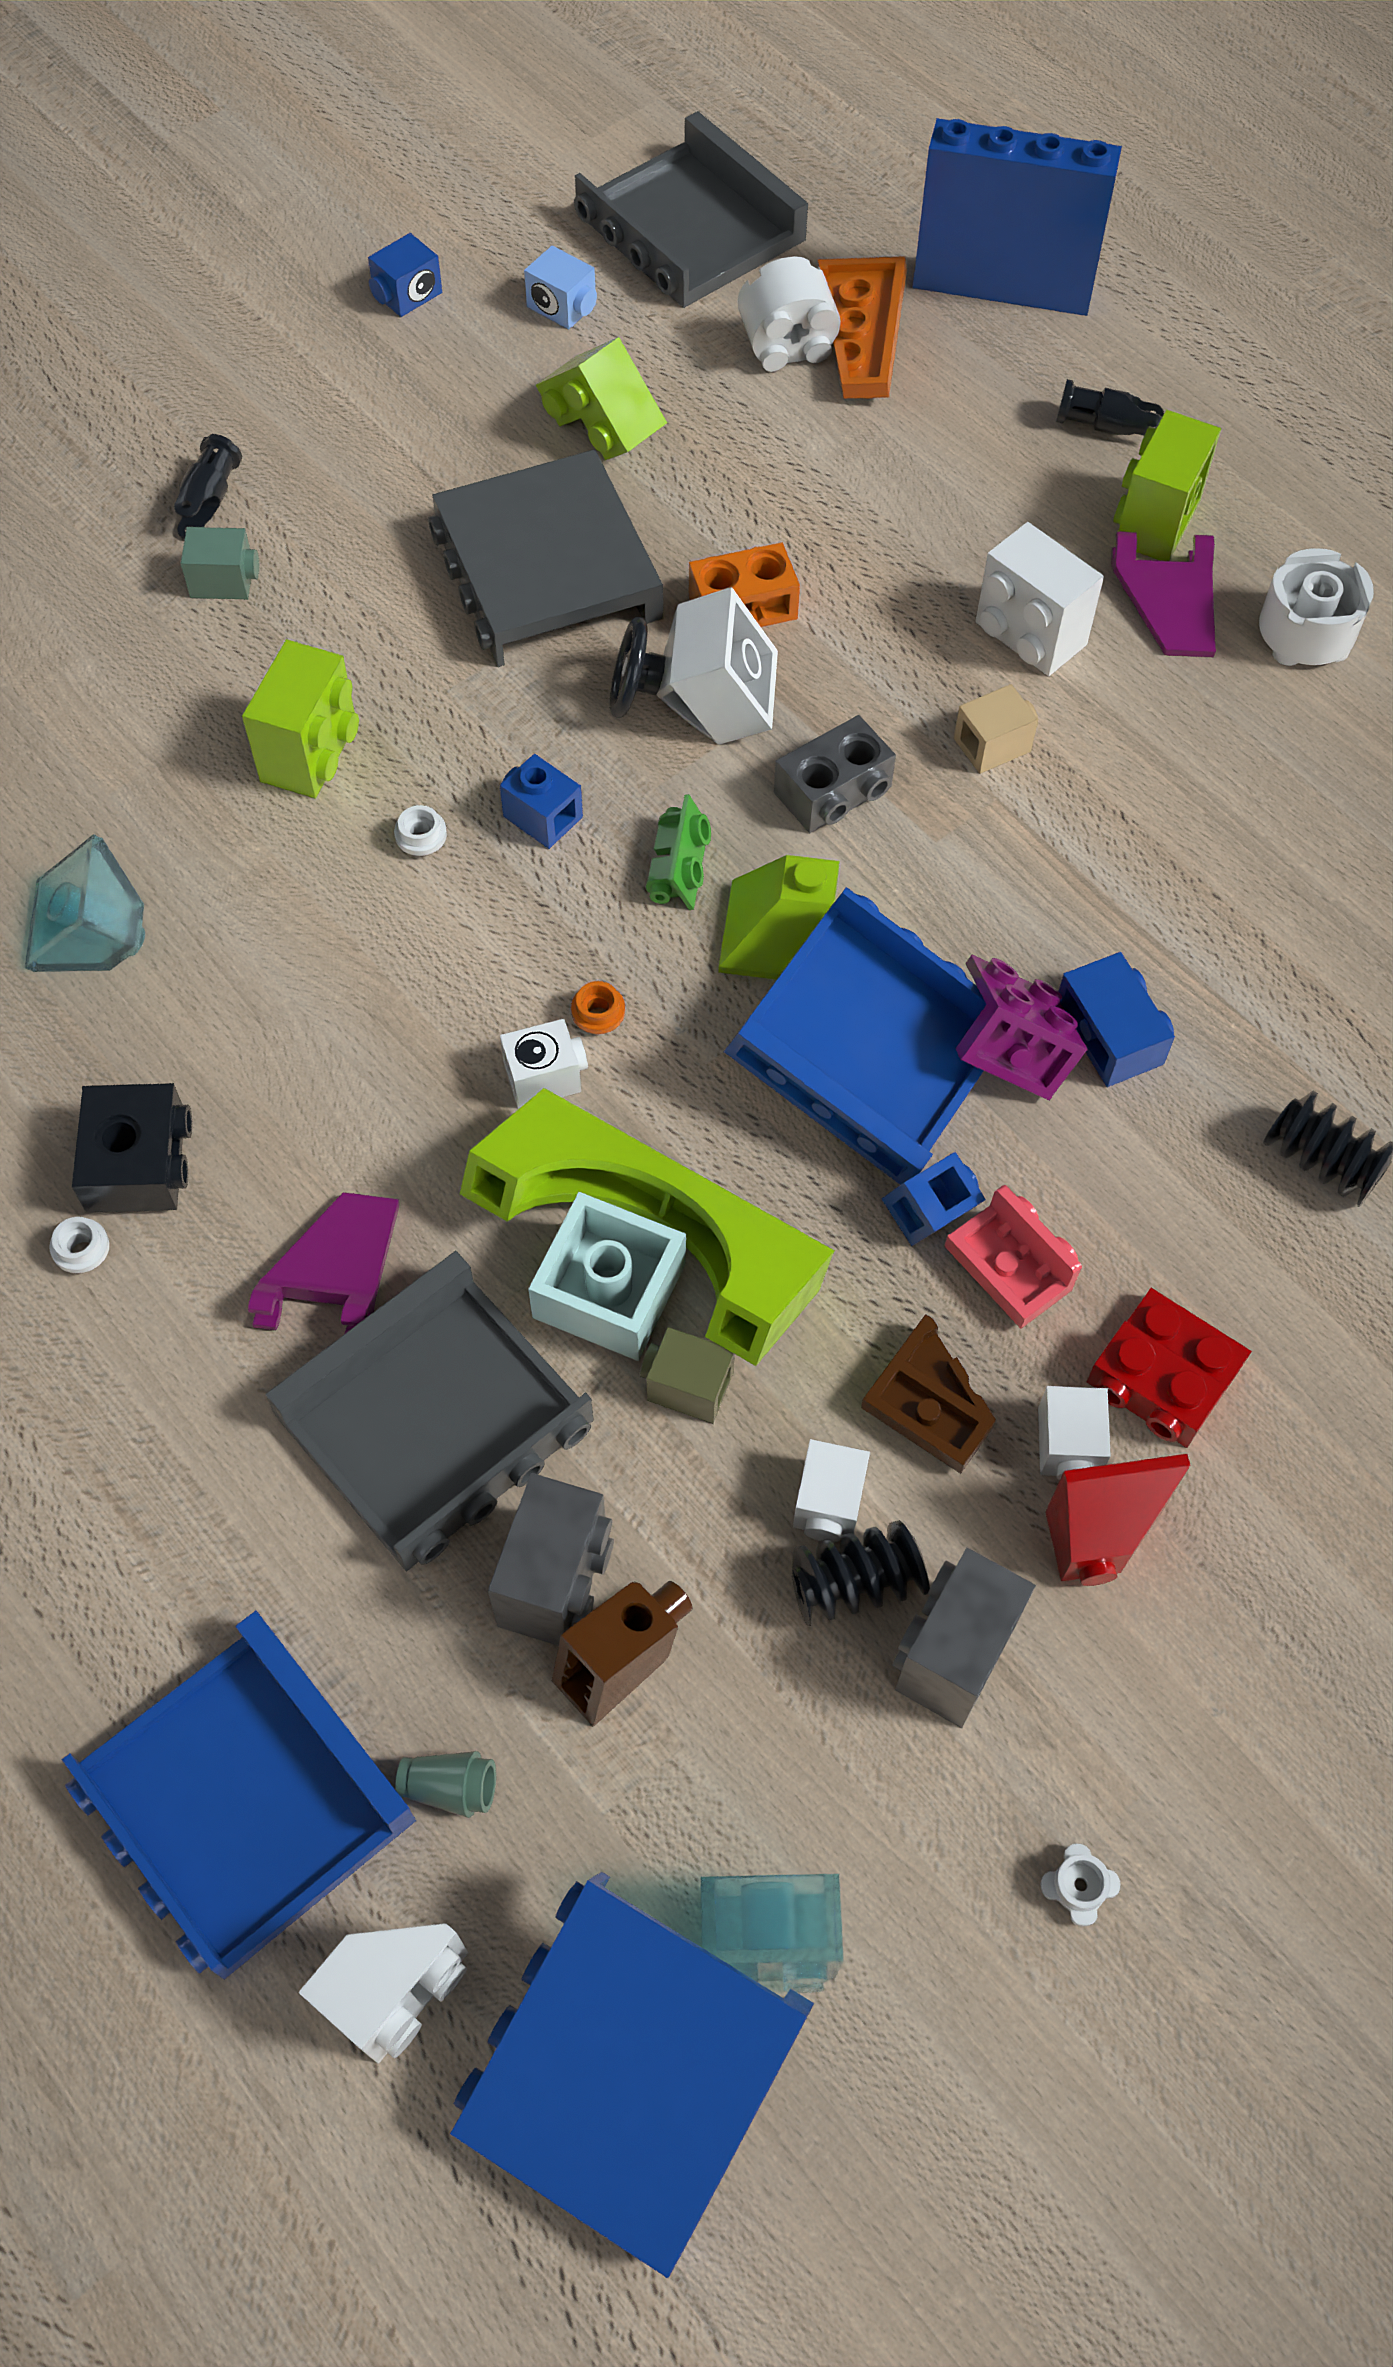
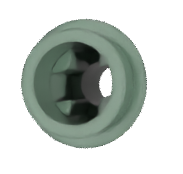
M478 1751L419 1756L415 1758L403 1757L397 1769L396 1791L401 1797L410 1798V1800L467 1818H471L475 1812L487 1813L495 1795V1762L493 1759L482 1758Z

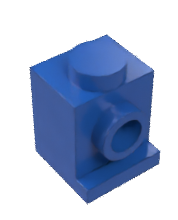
M956 1152L907 1180L881 1198L911 1247L986 1200L979 1189L975 1174L968 1166L962 1163Z

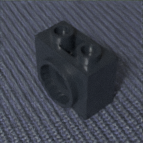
M174 1083L82 1086L72 1188L86 1213L177 1210L179 1189H186L188 1185V1162L186 1155L182 1154L183 1139L191 1138L192 1112L189 1105L182 1104ZM133 1144L125 1151L116 1152L118 1148L124 1145Z

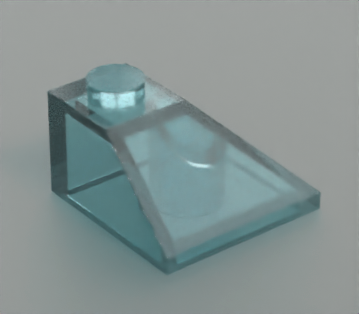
M93 834L37 879L25 961L26 969L33 972L110 971L129 956L137 954L142 947L145 939V929L142 927L144 903L103 838Z

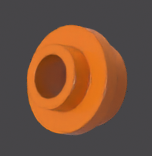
M593 981L582 986L575 994L571 1003L572 1018L575 1024L585 1032L591 1034L608 1033L622 1023L625 1016V1001L620 992L609 983ZM594 1008H603L607 1010L603 1013L590 1012Z

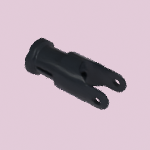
M1067 379L1056 422L1064 423L1068 419L1094 425V430L1114 435L1139 434L1144 436L1149 426L1157 428L1164 415V411L1160 405L1142 401L1139 397L1129 392L1107 387L1103 391L1075 386L1074 380Z
M210 434L208 437H204L200 443V457L196 463L188 467L180 483V494L175 502L174 509L182 517L178 524L177 532L183 539H185L187 527H205L206 523L211 520L227 492V479L231 471L238 468L242 461L241 450L227 437L218 434Z

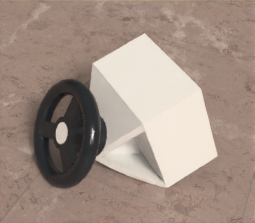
M732 587L678 604L663 655L653 652L645 653L648 636L647 623L641 617H635L630 621L621 642L612 679L610 711L614 717L621 718L627 714L636 691L654 696L657 695L677 714L718 745L772 730L778 650Z

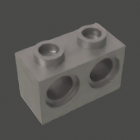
M858 714L776 760L774 793L804 828L811 833L825 824L832 825L837 823L848 811L867 800L875 801L882 797L892 787L896 754Z

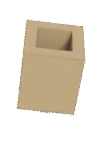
M1010 684L960 705L954 740L978 773L981 774L1031 752L1038 726V716L1031 702L1024 700L1014 686Z

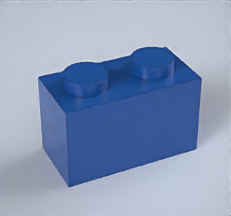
M1121 951L1063 973L1058 990L1062 996L1060 1003L1065 1011L1077 1021L1078 1026L1076 1030L1087 1047L1085 1053L1106 1087L1165 1064L1175 1038L1172 1022L1164 1011L1157 1009L1147 993V986L1142 974L1136 968H1131Z

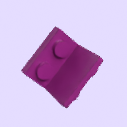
M971 954L965 964L987 1005L955 1048L960 1059L1050 1101L1087 1051L1086 1045L1076 1030L1078 1026L1077 1021L1065 1011L1060 1003L1062 999L1061 994L1050 984L1040 979H1035L1031 983L1020 978L1010 965L1000 959L992 958L988 962Z

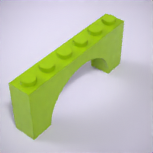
M545 1088L539 1091L469 1151L460 1189V1195L507 1222L521 1212L536 1206L574 1202L578 1192H581L685 1233L686 1248L699 1260L706 1270L714 1287L717 1300L705 1337L754 1366H757L819 1292L835 1251Z

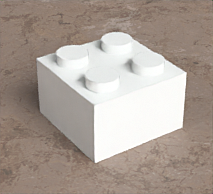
M1026 522L988 552L975 623L980 625L988 635L996 637L1019 654L1026 663L1035 666L1049 677L1087 645L1104 575L1034 525Z

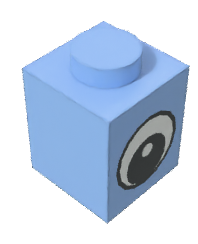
M553 245L524 270L527 307L568 330L583 316L588 315L596 305L595 268Z

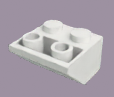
M446 1923L348 1934L298 1993L356 2046L379 2064L387 2053L396 2058L411 2043L422 2026L415 2018L434 1996L441 2002L457 1986L467 1970L461 1962L468 1954V1951L458 1934Z

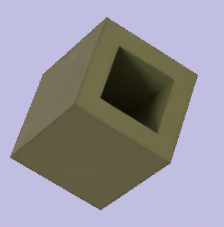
M667 1327L660 1346L651 1343L642 1363L640 1377L646 1379L647 1401L714 1424L734 1373L735 1354L711 1341Z

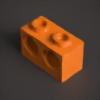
M783 542L689 562L690 600L732 587L760 627L798 619L800 584Z

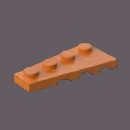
M906 256L818 259V266L824 273L841 321L838 335L833 341L843 398H889L907 274Z

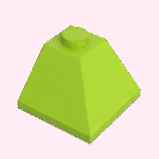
M785 855L733 879L718 973L777 980L835 902L840 861Z

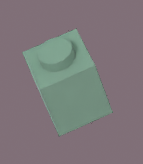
M187 527L180 564L190 598L248 600L251 579H258L259 555L257 549H250L246 529Z

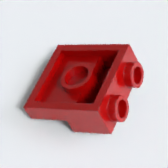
M1151 1287L1130 1318L1124 1321L1093 1365L1086 1383L1094 1388H1107L1109 1405L1128 1409L1143 1419L1150 1431L1159 1438L1169 1442L1177 1441L1188 1448L1252 1351Z

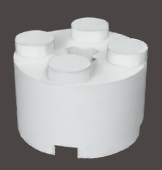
M785 257L759 269L761 276L751 285L747 280L741 287L738 295V309L753 351L761 361L763 368L772 372L782 369L788 363L803 360L819 363L827 359L832 352L831 344L838 335L841 321L823 271L819 266L818 269L811 266L810 261L803 257Z
M1320 548L1300 550L1286 558L1285 564L1279 569L1277 568L1272 578L1259 617L1261 635L1273 650L1272 654L1276 661L1287 666L1296 665L1297 663L1323 665L1341 662L1348 657L1356 642L1374 594L1371 578L1362 566L1355 562L1352 568L1348 564L1339 561L1340 553Z

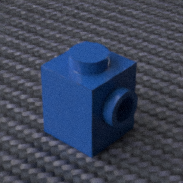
M535 753L520 767L512 768L500 784L503 817L548 849L583 818L581 785Z

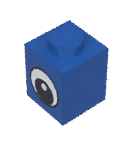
M411 233L368 257L371 275L369 287L373 296L380 304H386L400 317L443 293L438 255Z

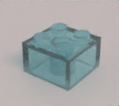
M839 1874L701 1877V1947L758 1983L762 1981H783L784 1992H788L790 1988L797 1993L823 1991L824 1982L835 1980L844 1961Z

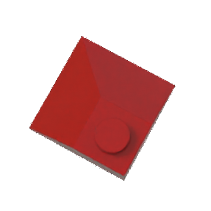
M1188 1454L1064 1471L1045 1511L1061 1581L1080 1579L1081 1585L1095 1586L1115 1580L1118 1577L1117 1573L1123 1571L1191 1466Z

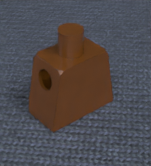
M634 1581L561 1635L551 1681L593 1727L669 1657L678 1630L677 1623L693 1609L689 1597L673 1581L666 1582L652 1595L640 1583Z

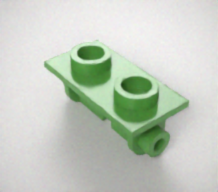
M689 794L684 795L682 809L670 807L666 810V813L659 817L654 851L658 856L670 854V856L652 858L646 890L650 893V899L655 903L665 904L670 901V898L680 897L688 910H694L697 890L702 886L704 880L702 862L705 846L711 841V826L707 816L701 814Z

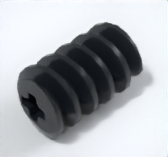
M1314 1090L1300 1100L1293 1099L1273 1123L1263 1144L1266 1146L1271 1145L1283 1137L1280 1150L1281 1156L1289 1158L1298 1151L1303 1150L1299 1164L1300 1168L1307 1171L1321 1162L1319 1181L1325 1184L1338 1175L1342 1176L1338 1194L1344 1197L1360 1188L1361 1191L1357 1206L1360 1207L1391 1165L1393 1142H1388L1378 1150L1372 1149L1376 1131L1371 1128L1359 1137H1354L1352 1134L1357 1119L1354 1116H1350L1338 1125L1334 1124L1333 1120L1337 1105L1331 1103L1320 1112H1316L1314 1107L1318 1093Z
M900 1520L889 1523L886 1537L876 1526L867 1528L863 1535V1545L858 1537L853 1533L842 1535L839 1551L829 1539L818 1541L816 1559L805 1545L795 1547L793 1552V1586L799 1610L807 1626H811L812 1606L818 1605L830 1621L835 1619L836 1600L843 1599L850 1612L856 1614L859 1613L861 1593L866 1592L874 1606L878 1608L883 1606L884 1587L890 1586L900 1602L907 1600V1581L914 1580L923 1595H927L930 1590L929 1577L922 1552L913 1535H911L906 1525Z

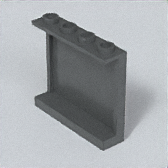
M699 111L685 117V142L615 179L596 187L581 173L575 175L576 197L574 198V207L579 218L583 222L590 224L604 237L610 246L617 248L631 261L637 270L644 272L658 285L664 294L672 297L683 308L806 241L808 202Z
M595 449L432 494L435 515L428 517L432 538L436 546L444 545L446 550L443 551V557L451 580L459 579L461 583L458 586L464 611L467 615L474 613L477 619L474 621V628L482 650L490 648L498 667L505 665L503 644L619 610L637 606L641 617L647 624L663 619V584Z
M456 1250L266 1393V1397L277 1419L406 1572L418 1562L421 1565H425L437 1558L447 1548L450 1542L448 1538L466 1523L473 1526L484 1520L495 1509L498 1497L513 1485L517 1487L525 1486L531 1473L539 1474L545 1465L544 1460L560 1447L567 1450L578 1444L591 1429L590 1423L594 1421L592 1398L587 1393L578 1397L474 1283L471 1266Z

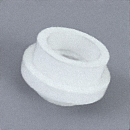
M417 805L409 807L401 813L395 824L394 835L396 843L401 850L411 855L424 856L436 852L443 846L447 837V830L444 820L435 810L428 806Z
M71 1217L62 1221L55 1228L49 1245L50 1254L57 1266L64 1271L70 1273L88 1272L99 1266L106 1258L109 1251V1238L104 1228L98 1222L84 1217ZM81 1242L90 1243L83 1251L72 1253L73 1248Z

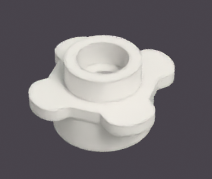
M1072 1844L1064 1851V1861L1057 1870L1044 1874L1041 1879V1890L1047 1899L1058 1900L1070 1911V1919L1074 1924L1085 1927L1092 1925L1097 1920V1909L1106 1898L1117 1896L1120 1891V1879L1114 1871L1107 1870L1106 1866L1098 1858L1092 1856L1088 1847L1082 1844ZM1083 1879L1087 1885L1086 1890H1077L1074 1884L1075 1880Z

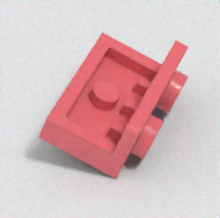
M1006 1185L1001 1186L994 1192L991 1204L949 1234L944 1245L1020 1329L1070 1293L1082 1269V1265L1078 1261L1073 1247L1065 1239L1055 1237L1039 1220L1033 1205L1026 1198L1016 1196Z

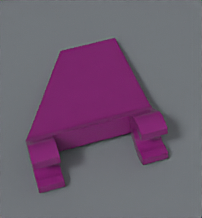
M1117 531L1116 547H1112L1111 550L1113 572L1163 654L1167 656L1214 657L1216 653L1213 597L1214 535H1194L1193 550L1188 551L1187 562L1136 560L1137 533Z
M343 1192L270 1271L259 1280L253 1289L248 1305L249 1313H256L252 1324L253 1328L276 1331L281 1319L283 1298L344 1305L341 1325H347L345 1334L374 1312L376 1297L400 1206L399 1199Z

